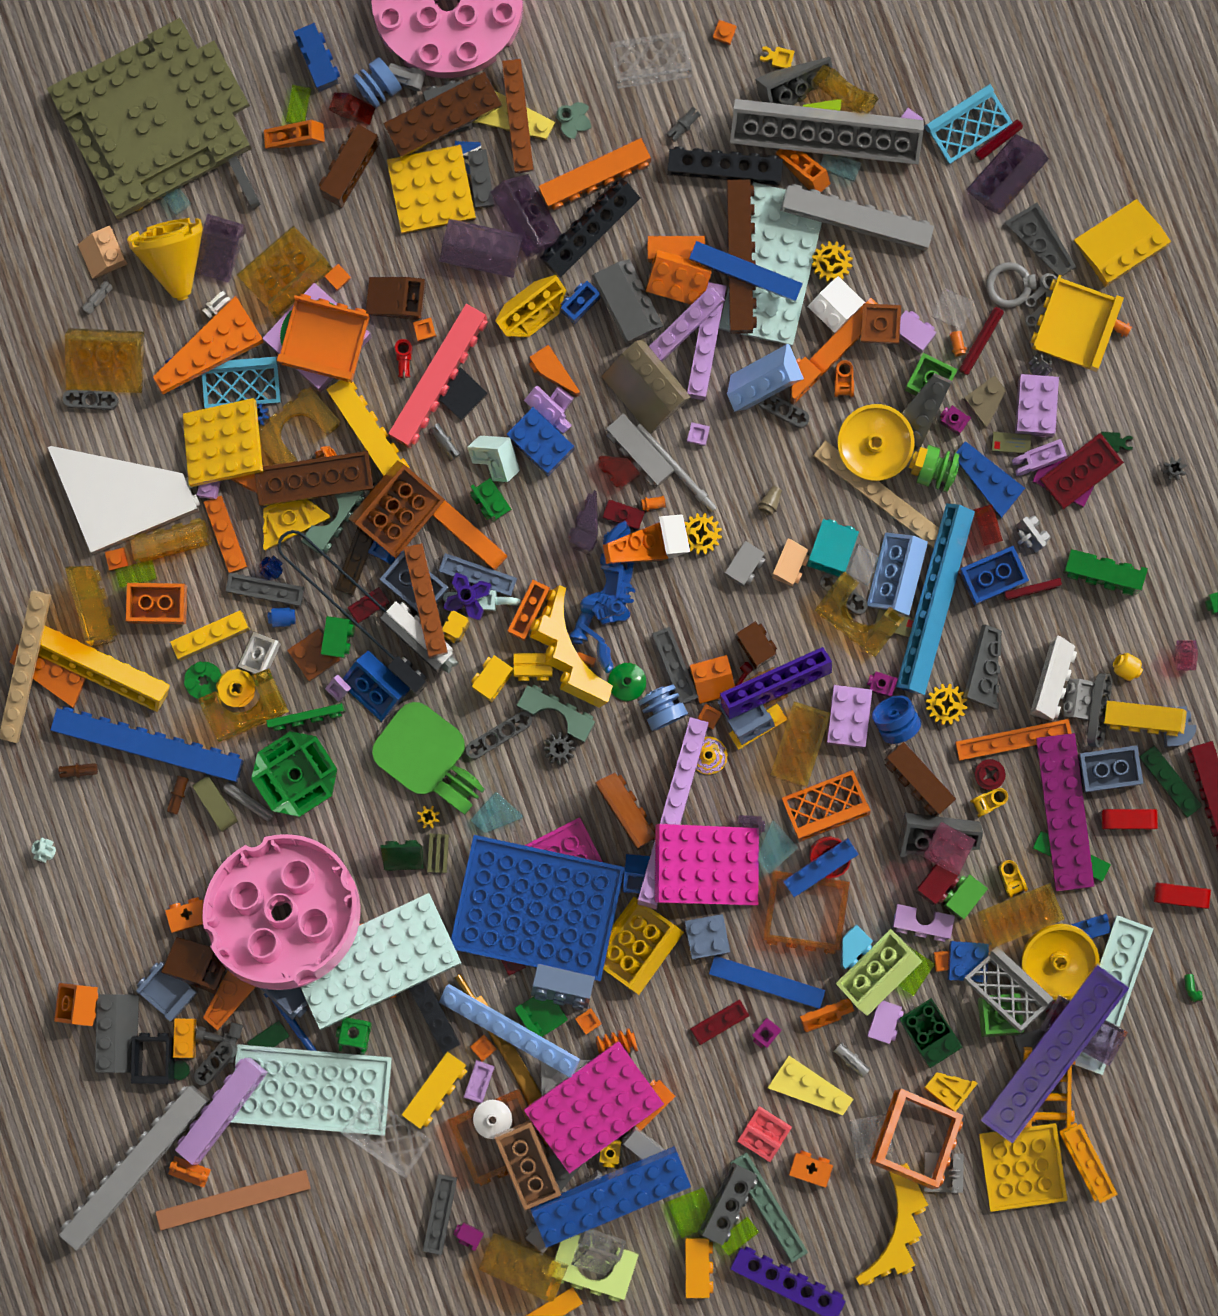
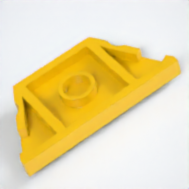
M308 499L269 505L263 508V548L267 551L277 546L281 535L287 531L295 530L303 533L309 530L312 525L317 526L331 519V517ZM294 533L288 534L287 536H285V537L283 538V540L281 541V543H283V542H285V541H287V540H289V539H291V538H293V537H295V536H297V535H299V534H294Z

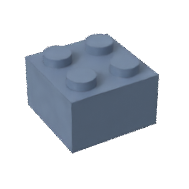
M723 914L685 921L692 960L730 953Z

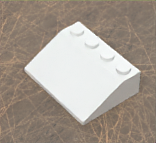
M1056 636L1050 642L1030 715L1053 721L1055 717L1058 718L1061 709L1058 706L1059 700L1064 698L1066 688H1063L1065 680L1069 681L1071 670H1069L1070 662L1074 663L1077 654L1074 651L1075 646L1061 636Z

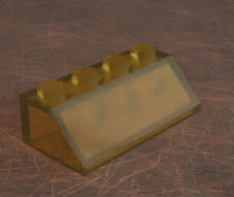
M197 518L191 520L190 524H175L169 530H164V528L153 531V534L147 536L146 533L134 536L135 539L131 540L133 559L138 564L211 545L212 540L207 522Z

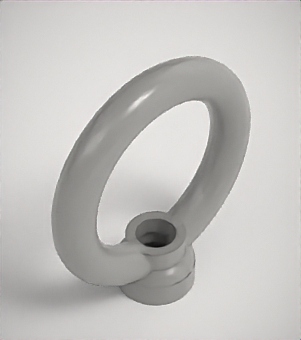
M1011 262L1002 263L989 273L986 282L987 293L991 300L999 306L1006 308L1019 306L1026 301L1031 290L1037 289L1035 274L1029 275L1028 271L1019 264ZM1005 270L1016 271L1023 278L1024 290L1018 298L1013 300L1000 298L994 290L995 278Z

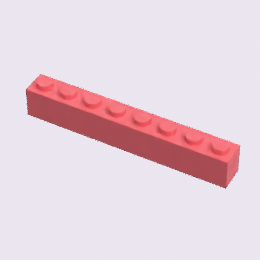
M465 304L388 433L391 438L409 448L412 444L415 445L420 438L419 432L422 428H426L430 421L428 417L439 406L440 395L445 396L449 389V386H447L449 380L456 378L459 372L457 370L459 365L465 363L469 355L467 353L468 350L476 345L478 341L477 335L486 328L488 324L486 314Z

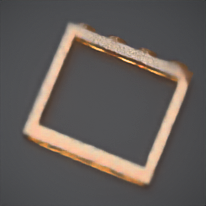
M773 870L762 940H767L766 944L778 946V942L786 943L785 947L797 949V945L805 946L804 950L816 951V948L824 949V953L835 954V951H840L850 882L823 878L814 884L842 889L835 944L770 935L777 881L785 880L794 874Z
M520 1088L494 1099L505 1104L517 1098L526 1121L530 1120L523 1110L527 1107ZM473 1108L448 1119V1122L475 1185L479 1183L480 1186L491 1182L490 1178L496 1175L498 1178L508 1175L509 1172L506 1165L478 1176L457 1127V1124L474 1116L476 1108ZM533 1124V1127H534V1129H535V1131H536V1134H537L538 1139H539V1141H540V1143H541V1146H542V1148H543V1151H544L545 1154H547V1151H546L545 1146H544V1144H543V1142H542V1139H541V1137H540V1135H539V1132H538L537 1128L535 1127V1125Z

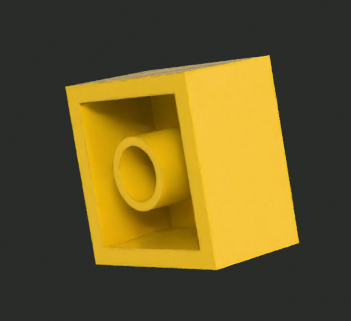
M495 655L492 658L488 657L483 664L484 670L481 674L477 673L471 681L473 690L491 703L514 673L511 666Z

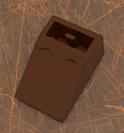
M369 277L366 313L373 316L422 320L426 289L425 279L412 277Z
M176 937L161 973L215 994L226 967L218 959L211 947Z

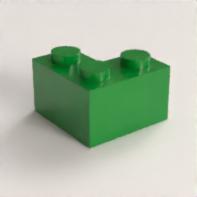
M326 617L321 655L345 659L346 655H349L351 643H348V641H350V637H354L355 626L350 619Z

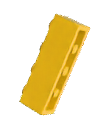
M240 610L172 640L170 643L177 659L182 661L249 631L250 628L243 612Z
M1107 701L1104 724L1110 726L1109 729L1121 730V727L1129 728L1128 731L1140 732V729L1148 730L1147 733L1159 735L1160 731L1167 732V736L1178 737V734H1184L1187 711L1180 708Z
M447 1052L405 1109L402 1116L420 1129L423 1126L427 1127L433 1119L431 1114L434 1110L438 1112L445 1103L442 1101L446 1094L450 1096L455 1089L454 1082L457 1078L461 1080L466 1074L467 1070L465 1067L467 1065L450 1052Z

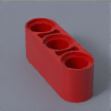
M1103 809L1102 829H1158V810Z
M1155 883L1153 902L1209 909L1211 889Z

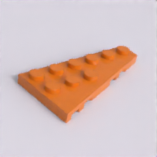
M235 296L153 376L162 394L264 343L263 338L238 298Z

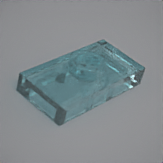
M824 154L820 165L828 173L855 182L861 163L839 155Z
M180 188L163 196V199L176 216L191 205V202Z

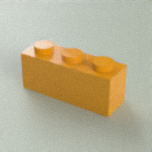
M706 1237L685 1238L686 1298H710L709 1293H713V1281H709V1274L713 1273V1262H709V1254H713V1242H709V1239Z

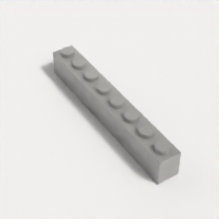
M797 184L788 185L785 189L780 211L923 251L929 248L934 226L930 225L928 221L919 220L918 222L911 220L912 217L908 215H893L894 212L890 210L879 211L872 205L865 204L861 206L856 201L850 199L843 201L836 195H822L820 191L810 189V191L804 190L802 186Z

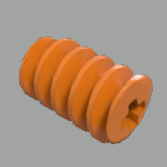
M629 1028L626 1029V1035L620 1030L618 1037L612 1032L610 1039L606 1034H604L603 1040L596 1036L599 1054L617 1041L620 1042L628 1053H631V1047L638 1051L634 1032L632 1033Z

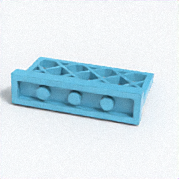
M991 84L924 126L926 131L931 134L948 164L1012 123L993 92L994 89ZM990 97L995 103L994 111L984 109L985 100ZM971 109L980 110L978 121L968 119ZM983 111L993 113L991 124L981 122ZM996 114L1003 116L1007 123L1002 126L994 125ZM954 120H964L962 131L952 129ZM967 121L977 123L975 134L965 132ZM980 124L990 127L987 136L978 135ZM940 129L948 130L947 140H939L935 132ZM951 131L961 134L959 144L949 142ZM964 134L974 137L973 145L970 147L962 145ZM948 144L958 147L957 155L952 158L947 153Z
M277 357L229 360L202 374L205 408L233 403L225 398L231 389L240 395L236 402L240 401L241 398L247 400L244 395L250 388L259 394L255 399L257 404L281 402ZM274 368V378L270 382L261 376L266 369ZM247 370H252L258 375L251 384L242 377ZM236 371H243V372H242V374L240 375V374H238ZM228 372H234L238 376L232 385L224 379ZM214 373L220 379L212 387L207 382L206 374ZM259 377L268 384L262 392L252 386ZM240 379L249 385L242 394L234 388ZM221 380L230 387L224 395L215 389ZM269 386L276 391V399H268L263 395ZM212 391L221 397L216 404H209L208 395Z

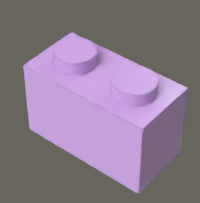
M905 310L901 316L900 339L922 354L935 337V328L927 322L925 324L919 320L920 317L916 313Z
M882 1001L875 1009L867 1037L888 1044L891 1041H895L898 1030H895L897 1022L900 1023L899 1018L904 1014L901 1011L902 1007Z

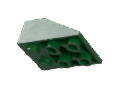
M406 840L405 844H399L397 841H385V845H381L385 871L424 869L423 846L418 844L416 840Z
M932 998L899 1018L928 1068H932L963 1048Z

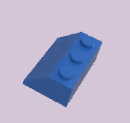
M369 650L355 661L343 677V680L351 687L349 692L381 722L410 690Z

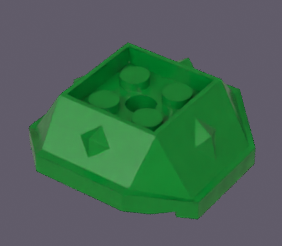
M290 731L257 753L251 779L272 811L301 817L333 796L338 769L316 736ZM298 769L300 777L296 780L291 779V772Z

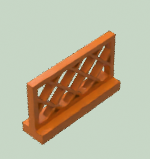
M853 770L782 798L799 842L870 815V808ZM852 777L854 783L851 789L841 786L843 779ZM833 785L837 787L833 796L823 793L825 786ZM839 788L850 792L846 802L835 798ZM813 791L819 794L815 803L805 800L809 792ZM851 794L859 796L862 803L858 805L848 803ZM821 795L832 799L828 809L817 805ZM794 798L800 800L801 803L798 810L790 808L787 801ZM834 801L844 804L842 811L834 812L830 810ZM803 803L814 806L810 816L800 812ZM816 808L826 811L824 818L819 820L812 817ZM798 815L808 818L806 825L797 827L795 821Z

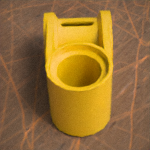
M997 788L970 800V802L974 804L979 818L1005 804L1008 800V793L1003 788ZM996 792L1004 794L1003 802L995 801L994 794Z
M1012 860L1001 862L998 869L1009 898H1012L1014 894L1019 892H1027V885L1017 864ZM1007 863L1013 866V871L1010 874H1006L1003 869Z

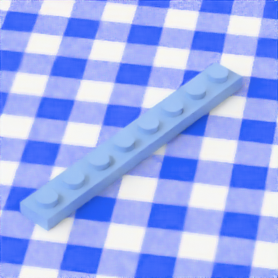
M448 984L445 987L439 1003L564 1075L572 1077L580 1061L579 1058L452 985Z

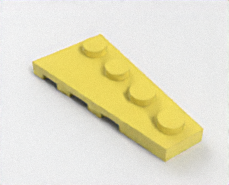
M496 92L502 107L473 121V123H481L489 127L510 131L506 96ZM527 108L530 137L547 140L555 126V122Z
M790 1056L787 1057L767 1087L844 1115L853 1101V1098Z

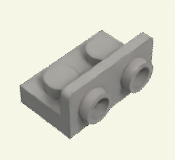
M1069 679L1066 686V701L1063 707L1064 717L1090 721L1095 682L1083 679Z

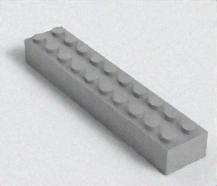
M735 99L730 143L919 164L924 120Z
M194 1085L184 1086L177 1094L179 1098L176 1101H171L165 1107L164 1111L166 1113L163 1116H158L152 1122L153 1128L150 1131H145L139 1137L140 1143L137 1146H132L125 1153L127 1158L124 1161H119L112 1168L114 1171L112 1175L103 1178L99 1183L101 1186L99 1190H93L86 1198L88 1201L86 1205H80L73 1213L75 1217L72 1220H67L60 1228L62 1232L59 1236L76 1251L85 1246L201 1113L202 1109L211 1101Z

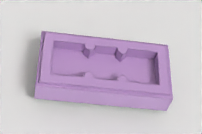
M476 1060L464 1098L478 1103L483 1102L495 1066Z

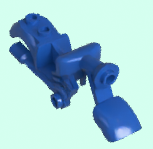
M623 521L617 524L610 532H607V535L605 534L603 538V545L629 535L630 528L628 523ZM602 553L600 564L602 565L601 569L605 573L606 585L601 592L590 594L581 600V614L574 630L569 634V638L572 640L571 643L574 644L587 642L588 637L586 633L598 641V661L603 670L609 673L614 668L611 660V649L601 636L589 628L593 616H596L602 625L617 621H627L630 617V611L626 608V603L634 602V599H630L631 596L628 593H635L636 590L630 584L634 562L628 563L627 569L622 563L606 564L605 555Z

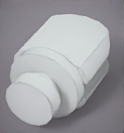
M222 291L209 303L207 302L208 308H204L202 311L211 318L213 313L216 315L231 299L229 297L223 299L226 293Z

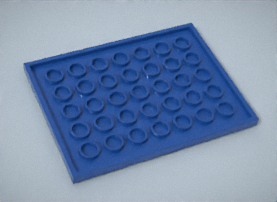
M473 835L451 937L455 950L532 967L542 964L594 976V980L601 981L625 867Z

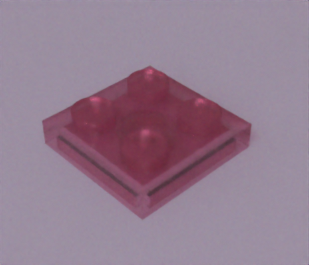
M941 822L923 857L959 875L975 839Z

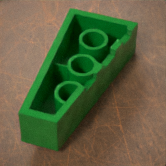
M1071 549L1063 573L1067 574V578L1073 580L1081 578L1086 580L1085 583L1096 586L1098 583L1104 585V589L1110 591L1118 589L1122 590L1124 595L1133 596L1142 591L1148 568L1141 567L1140 570H1137L1129 563L1124 562L1117 565L1113 559L1101 557L1099 560L1096 555Z

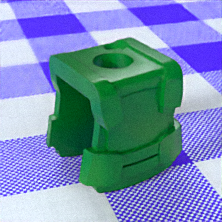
M352 1018L343 1019L341 1026H337L336 1031L339 1051L342 1052L343 1045L361 1048V1055H364L368 1049L372 1023ZM355 1027L359 1030V1035L356 1038L348 1036L350 1028Z

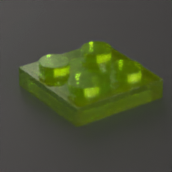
M704 1187L667 1201L681 1238L699 1231L711 1207Z

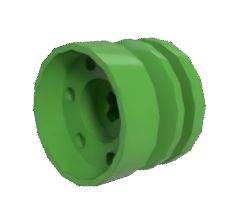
M928 445L924 464L916 483L928 487L932 479L936 480L935 489L938 490L941 482H944L943 491L948 492L954 483L959 468V454L954 453L951 461L948 460L950 451L947 450L944 457L941 458L939 457L940 448Z
M453 765L451 769L457 775L454 777L448 772L446 774L451 783L447 784L444 781H440L433 791L466 815L473 806L467 798L471 796L478 799L479 796L473 790L476 788L483 793L485 788L482 787L478 779L465 769Z

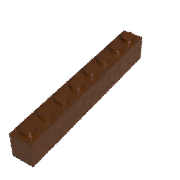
M727 180L728 254L756 264V260H752V253H755V241L751 239V234H755V223H751V215H755V206L751 204V197H754V185H750V180ZM729 276L730 334L753 333V328H757V316L753 317V309H756V298H753V290H756V286Z

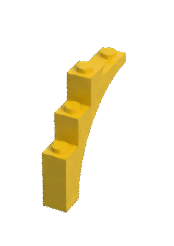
M559 585L549 591L547 595L548 603L543 609L542 616L534 619L530 626L532 630L530 637L548 646L545 652L547 656L545 663L563 672L560 678L562 682L560 690L600 708L608 703L613 686L592 672L574 649L566 630L564 619L566 588Z
M906 1162L901 1164V1166L910 1169ZM890 1171L888 1172L894 1184L897 1200L894 1230L888 1245L879 1258L868 1269L855 1276L859 1285L867 1286L875 1281L874 1278L881 1275V1277L892 1273V1268L895 1269L897 1274L902 1273V1275L913 1271L912 1267L915 1266L905 1244L912 1245L918 1242V1237L922 1236L911 1214L915 1213V1215L926 1211L925 1207L928 1206V1203L917 1183Z

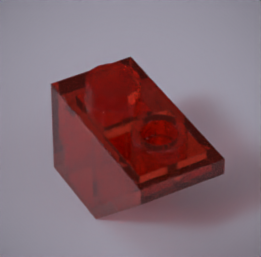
M334 92L329 111L343 118L370 125L375 107L349 93Z
M602 455L598 458L600 462L598 464L599 468L604 473H609L612 477L610 481L616 488L620 487L623 490L640 476L639 471L628 458Z
M992 504L973 509L983 546L1003 541Z

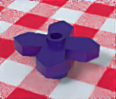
M455 573L452 584L457 590V594L447 597L444 609L450 612H457L465 607L469 618L480 621L484 609L478 600L489 596L492 585L479 581L475 585L470 586L467 576ZM471 594V597L465 600V596Z

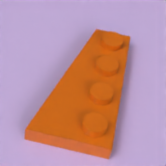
M660 522L603 545L606 564L669 559L665 550Z
M16 645L10 659V663L14 666L19 645ZM40 656L37 658L33 679L75 708L86 678Z
M228 970L203 1018L218 1031L256 986L240 980Z

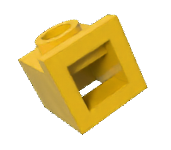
M615 1140L601 1150L599 1162L603 1163V1167L614 1168L615 1164H619L621 1140ZM608 1150H612L614 1152V1155L612 1157H608L606 1155V1152Z

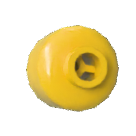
M1129 653L1119 654L1113 662L1115 674L1127 681L1138 678L1143 671L1141 660Z

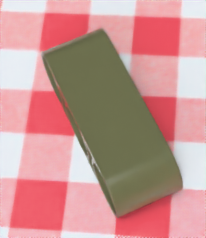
M209 775L192 785L221 832L238 822Z

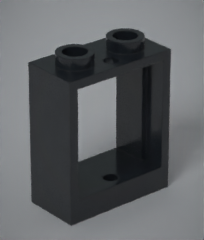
M139 1033V1037H132L131 1084H174V1037H169V1033H157V1037H150V1033ZM143 1042H166L165 1076H142Z

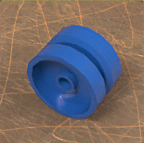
M906 696L887 698L880 702L872 713V719L879 729L881 737L890 744H899L909 740L921 727V720L911 700Z

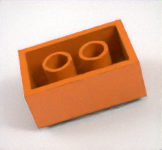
M657 250L647 281L646 292L692 305L706 291L712 269L688 258Z
M127 583L126 622L129 624H186L187 586L185 584Z

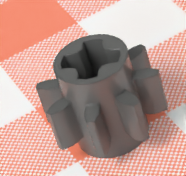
M1036 354L1028 362L1031 365L1029 370L1033 375L1047 376L1053 370L1050 366L1052 360L1045 354L1040 356Z
M1171 457L1169 460L1170 464L1167 462L1163 464L1167 468L1162 473H1167L1169 476L1168 480L1175 477L1176 481L1180 479L1179 474L1182 476L1186 474L1183 468L1187 465H1182L1180 462L1181 458L1174 461L1173 457ZM1174 465L1177 466L1175 473L1172 472Z

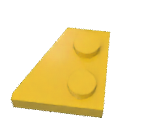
M936 1072L924 1089L948 1109L956 1112L978 1083Z

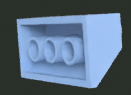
M786 344L731 374L727 395L734 412L749 409L804 379L790 345Z
M885 532L867 601L868 607L896 614H910L928 544L927 541L913 535Z

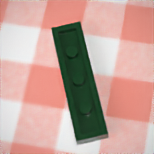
M1155 745L1139 756L1142 763L1186 818L1202 807V804Z

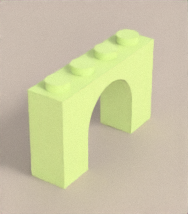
M578 1234L560 1242L550 1274L553 1277V1281L561 1284L567 1281L572 1283L571 1287L580 1290L583 1287L591 1289L590 1293L599 1296L604 1293L609 1295V1299L620 1302V1299L625 1300L638 1253L620 1248L612 1272L603 1279L591 1280L580 1273L576 1264V1257L583 1236Z

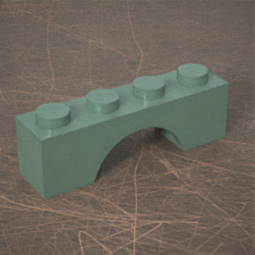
M364 491L335 495L339 505L336 518L325 526L312 525L305 536L327 554L333 545L331 542L334 537L338 538L342 533L343 528L341 527L345 521H350L349 517L353 514L352 511L356 505L359 507L364 501ZM304 538L301 540V542H302L304 545H306L307 547H309L310 549H312L313 551H315L316 553H318L319 555L322 556V554H320V553H319L309 542H307Z
M534 684L532 687L527 685L517 704L518 708L533 716L543 710L551 709L558 711L567 721L568 735L583 743L586 742L595 725L593 716L586 712L580 714L576 711L577 708L569 703H566V705L560 703V698L549 694V696L543 694V689Z

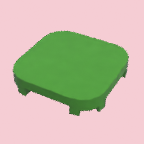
M411 702L405 704L380 734L373 746L372 754L380 768L410 791L425 795L434 792L433 790L440 781H443L447 772L449 773L451 767L462 757L465 751V741L457 728L428 706L420 702Z

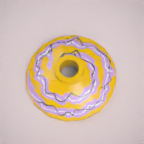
M705 737L696 767L698 772L711 775L723 769L727 762L728 754L722 741L715 737ZM711 752L712 758L707 759L705 753Z

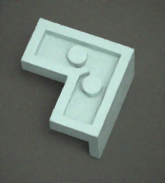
M479 436L467 447L473 464L488 465L492 481L508 482L520 471L510 437Z

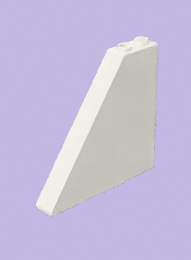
M54 446L48 447L84 538L93 555L199 511L197 507L200 505L196 494H192L190 488L193 487L189 485L188 477L186 478L183 473Z

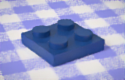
M950 941L947 980L964 981V978L988 957L989 944ZM974 975L971 978L974 982H983L982 975Z

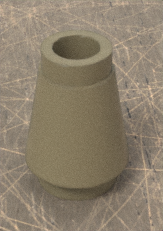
M772 486L760 501L759 510L766 515L772 516L777 511L782 490Z

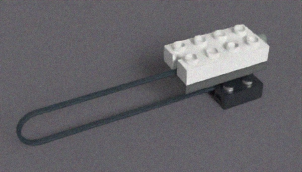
M291 530L281 535L277 547L282 558L393 659L388 665L389 670L417 696L428 685L425 681L427 679L420 670L415 672L411 668L413 666L406 657L400 658L397 656L395 658L296 567L281 551V541L285 536L292 533L299 534L384 612L380 618L382 622L437 673L443 669L449 674L452 671L451 668L459 663L453 658V648L447 643L448 654L432 658L428 657L420 618L417 615L414 617L410 615V609L403 602L400 604L395 602L388 610L384 609L303 533Z

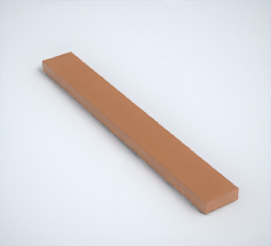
M303 1170L156 1211V1216L161 1231L311 1189L307 1171Z

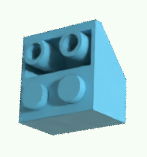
M854 925L841 938V967L843 969L847 967L851 969L859 961L857 957L860 954L865 955L872 948L870 944L873 940L858 925Z

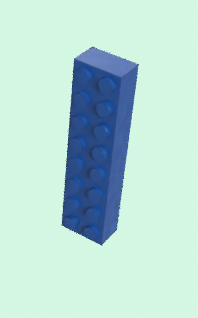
M673 1146L563 1192L561 1196L532 1207L531 1213L547 1248L691 1187V1184L677 1150Z

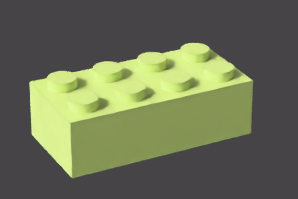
M890 929L836 985L858 1009L868 1016L922 960Z

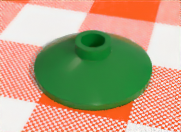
M632 663L617 665L611 671L608 678V683L613 686L611 693L622 701H632L640 697L646 688V676L643 670ZM625 678H629L631 680V683L629 685L624 684L623 681Z

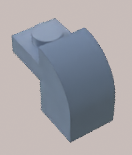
M1187 706L1178 707L1187 711ZM1190 710L1187 711L1184 734H1178V737L1167 736V732H1163L1165 748L1182 746L1194 737L1196 725L1188 724V722H1191Z

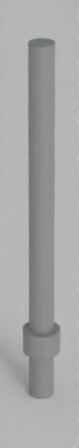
M639 424L636 428L672 466L674 472L696 495L695 498L700 503L702 502L711 513L715 511L717 507L707 497L708 494L694 483L642 424Z

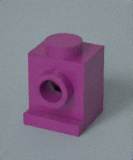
M953 405L950 409L946 407L940 415L943 418L940 423L958 436L971 419L969 415L967 416ZM956 415L958 420L952 421L951 416Z
M875 671L874 675L870 674L867 685L870 686L869 689L872 692L890 698L898 678ZM879 680L885 681L884 687L879 686Z
M766 1018L752 1034L754 1037L753 1042L760 1048L763 1046L768 1048L782 1030ZM764 1030L769 1032V1036L767 1038L762 1037V1032Z
M463 1222L462 1226L457 1225L453 1235L459 1238V1243L467 1247L472 1245V1250L476 1251L485 1232Z

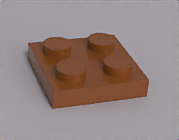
M863 303L861 342L899 344L901 305Z
M317 629L287 650L309 682L341 661L340 658L321 655L324 635L320 629Z

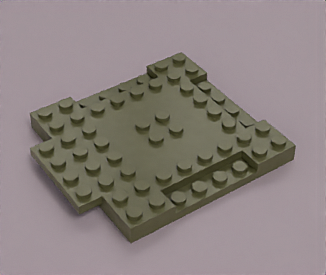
M181 18L147 35L148 38L82 73L78 71L47 88L117 220L225 164L234 156L238 157L252 149L234 117V114L250 106L215 41L213 40L197 49Z

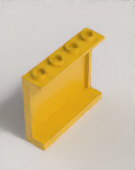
M1059 275L1057 280H1052L1049 289L1052 290L1051 297H1046L1043 305L1046 308L1044 315L1040 314L1037 325L1040 326L1038 333L1034 332L1030 343H1033L1032 349L1097 372L1124 297L1118 295L1113 297L1062 279V275Z

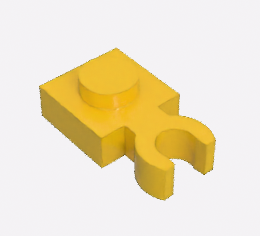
M767 46L762 47V51L767 52L768 56H760V61H773L772 67L780 69L791 67L795 51L776 47L774 52Z

